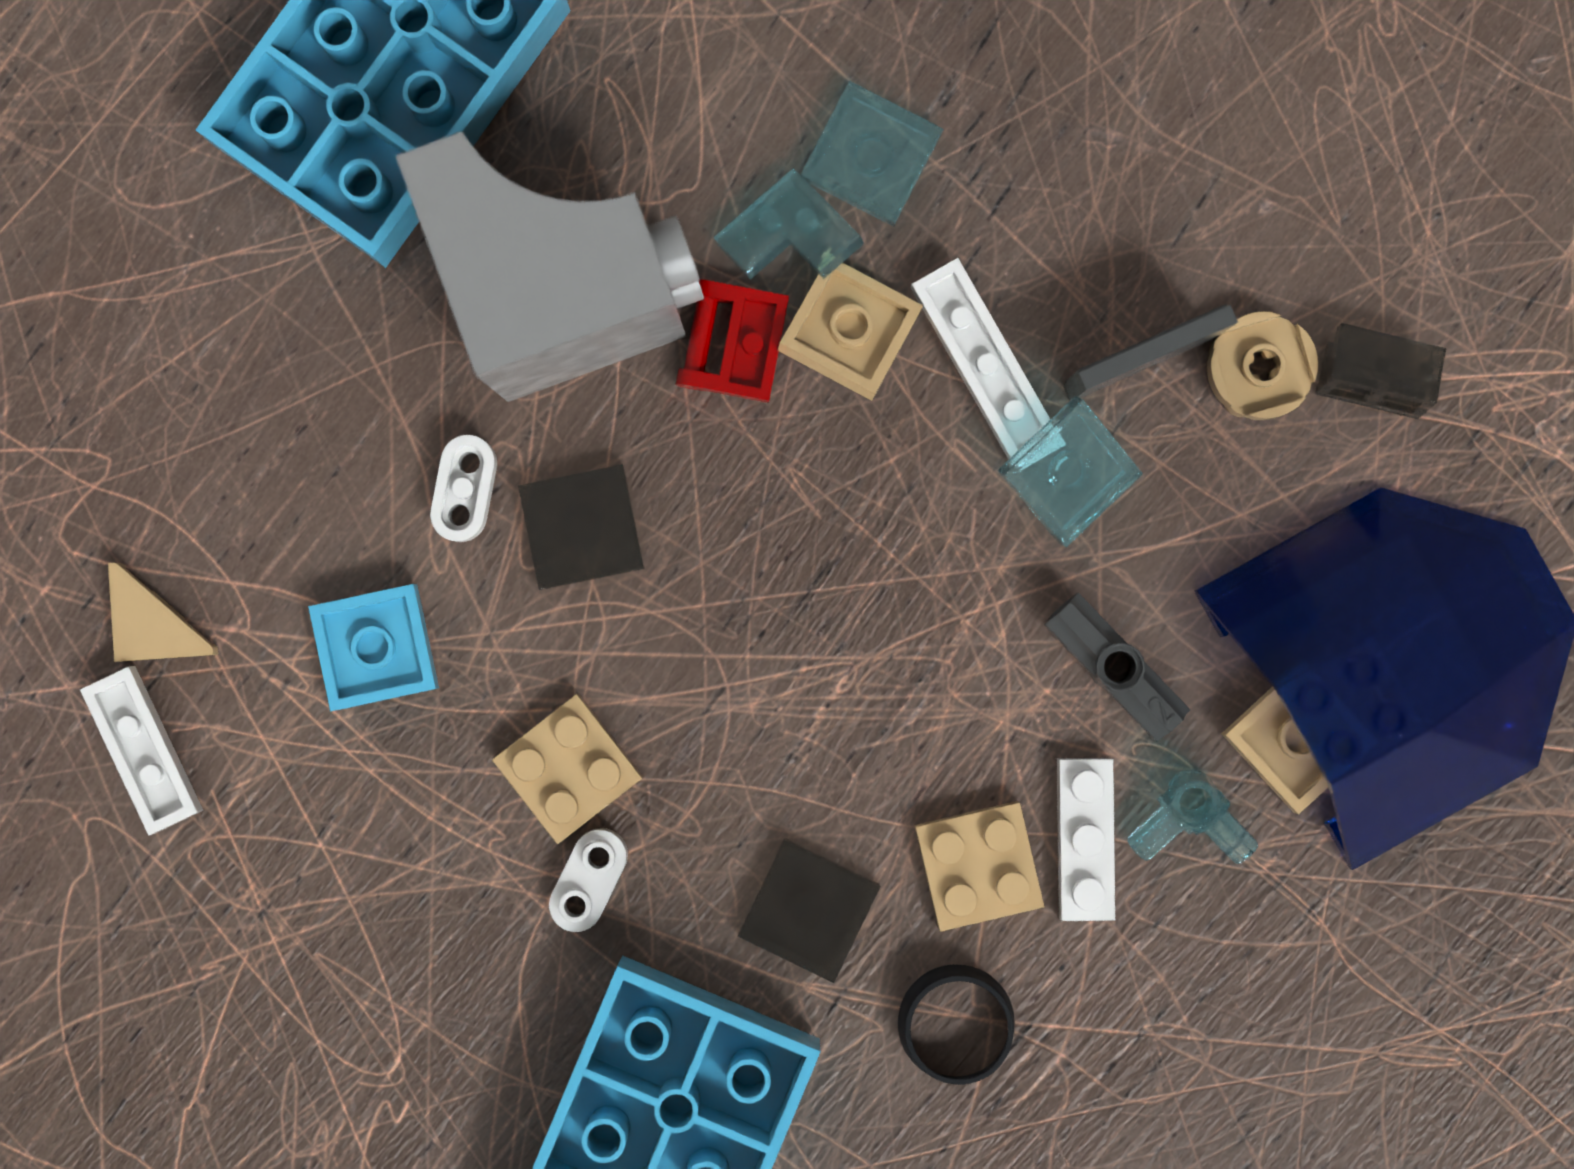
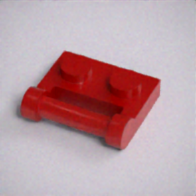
M700 279L699 284L704 299L696 302L684 368L678 369L675 385L692 390L709 391L769 403L789 296ZM718 303L733 304L720 375L707 373L705 368Z

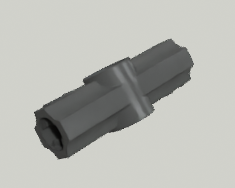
M1079 592L1064 602L1043 624L1084 666L1094 682L1104 688L1154 741L1158 742L1162 737L1169 734L1184 720V717L1190 711L1187 705L1144 662V658L1139 650L1127 644ZM1118 651L1127 658L1129 669L1125 678L1118 682H1113L1106 676L1104 664L1110 654Z

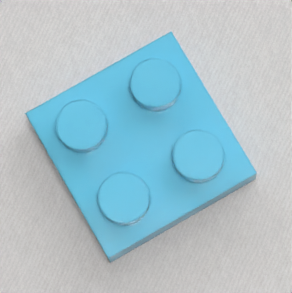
M417 584L308 606L330 712L439 688Z

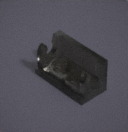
M1341 323L1337 327L1334 342L1328 341L1315 394L1419 419L1437 403L1446 348Z

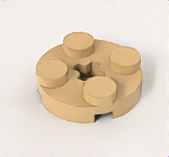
M1254 312L1238 318L1237 324L1214 339L1209 348L1207 376L1214 395L1231 415L1246 417L1252 420H1270L1293 411L1304 401V397L1309 393L1311 384L1315 382L1318 373V356L1311 337L1298 324L1294 325L1289 320L1281 318V315L1273 312ZM1261 352L1264 359L1269 360L1273 358L1275 362V368L1268 372V381H1262L1258 374L1252 375L1249 370V365L1254 362L1253 353Z

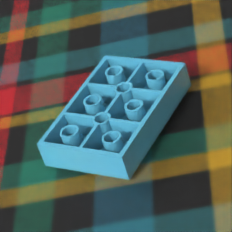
M289 0L199 124L196 131L213 146L386 268L419 222L396 155L459 132L465 135L473 147L571 11L568 1Z
M622 955L532 1169H772L820 1055V1038Z

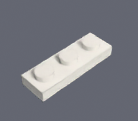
M128 666L80 689L148 836L203 811L136 666Z
M1057 758L1059 919L1061 921H1115L1113 759Z

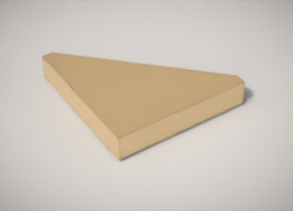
M108 563L114 662L218 655V647L215 644L209 642L156 592L151 591L125 568V565L122 563Z

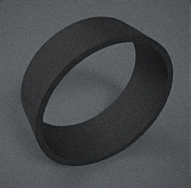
M953 964L932 969L919 977L910 986L900 1005L898 1032L906 1054L919 1069L941 1082L964 1085L985 1079L1002 1065L1012 1045L1015 1019L1011 1001L1003 987L992 976L978 968ZM957 981L973 983L988 990L1001 1004L1008 1023L1006 1043L998 1057L979 1072L966 1076H947L936 1073L920 1060L914 1049L911 1039V1022L914 1011L927 993L942 984Z

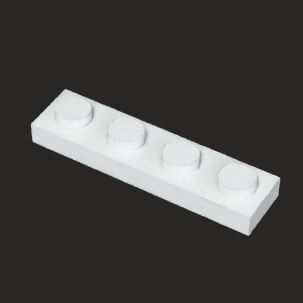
M959 258L912 283L910 287L919 304L923 305L924 313L1015 472L1064 444L1063 440Z

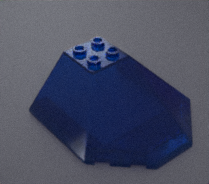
M1378 488L1195 590L1198 600L1219 637L1230 635L1276 690L1327 781L1335 816L1324 822L1350 870L1358 868L1538 767L1574 639V613L1525 528L1385 488Z

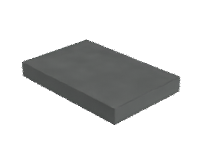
M1224 304L1080 368L1065 381L1063 387L1070 402H1073L1215 339L1237 324V318L1231 305L1227 306Z

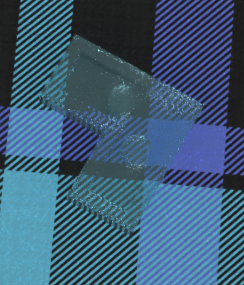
M794 168L714 237L717 245L750 280L790 245L824 279L864 244L861 236Z

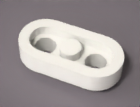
M462 435L452 439L445 446L440 459L430 517L436 532L445 539L455 542H466L474 539L482 532L487 521L497 470V457L493 448L477 436ZM468 454H476L480 460L478 469L473 473H466L462 468V460ZM458 506H465L469 510V520L464 525L457 526L452 520V512Z
M596 828L585 833L577 841L549 901L550 914L555 923L562 929L570 932H582L594 926L601 917L628 859L626 843L618 833L607 828ZM601 847L608 852V864L596 866L591 862L590 852L593 848ZM578 896L584 900L586 908L582 914H572L567 909L566 902L569 897Z

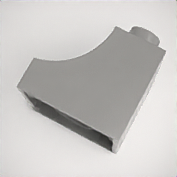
M462 132L396 155L475 375L507 402L686 337L677 309L703 300L704 296L693 258L676 215L646 225L635 193L602 201L578 202L546 197L526 190L495 171L482 159Z

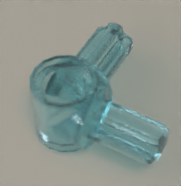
M1194 769L1181 771L1173 777L1169 783L1168 790L1157 799L1161 807L1127 838V842L1132 850L1145 861L1152 859L1183 830L1190 835L1192 833L1198 835L1204 832L1236 864L1249 859L1258 848L1257 840L1228 811L1230 801L1214 785L1208 775ZM1191 788H1201L1208 792L1206 802L1197 809H1187L1180 805L1181 796Z

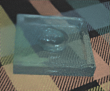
M849 81L810 155L800 179L894 227L944 129Z
M1077 396L1073 397L997 470L1056 541L1064 547H1068L1143 475L1087 403Z

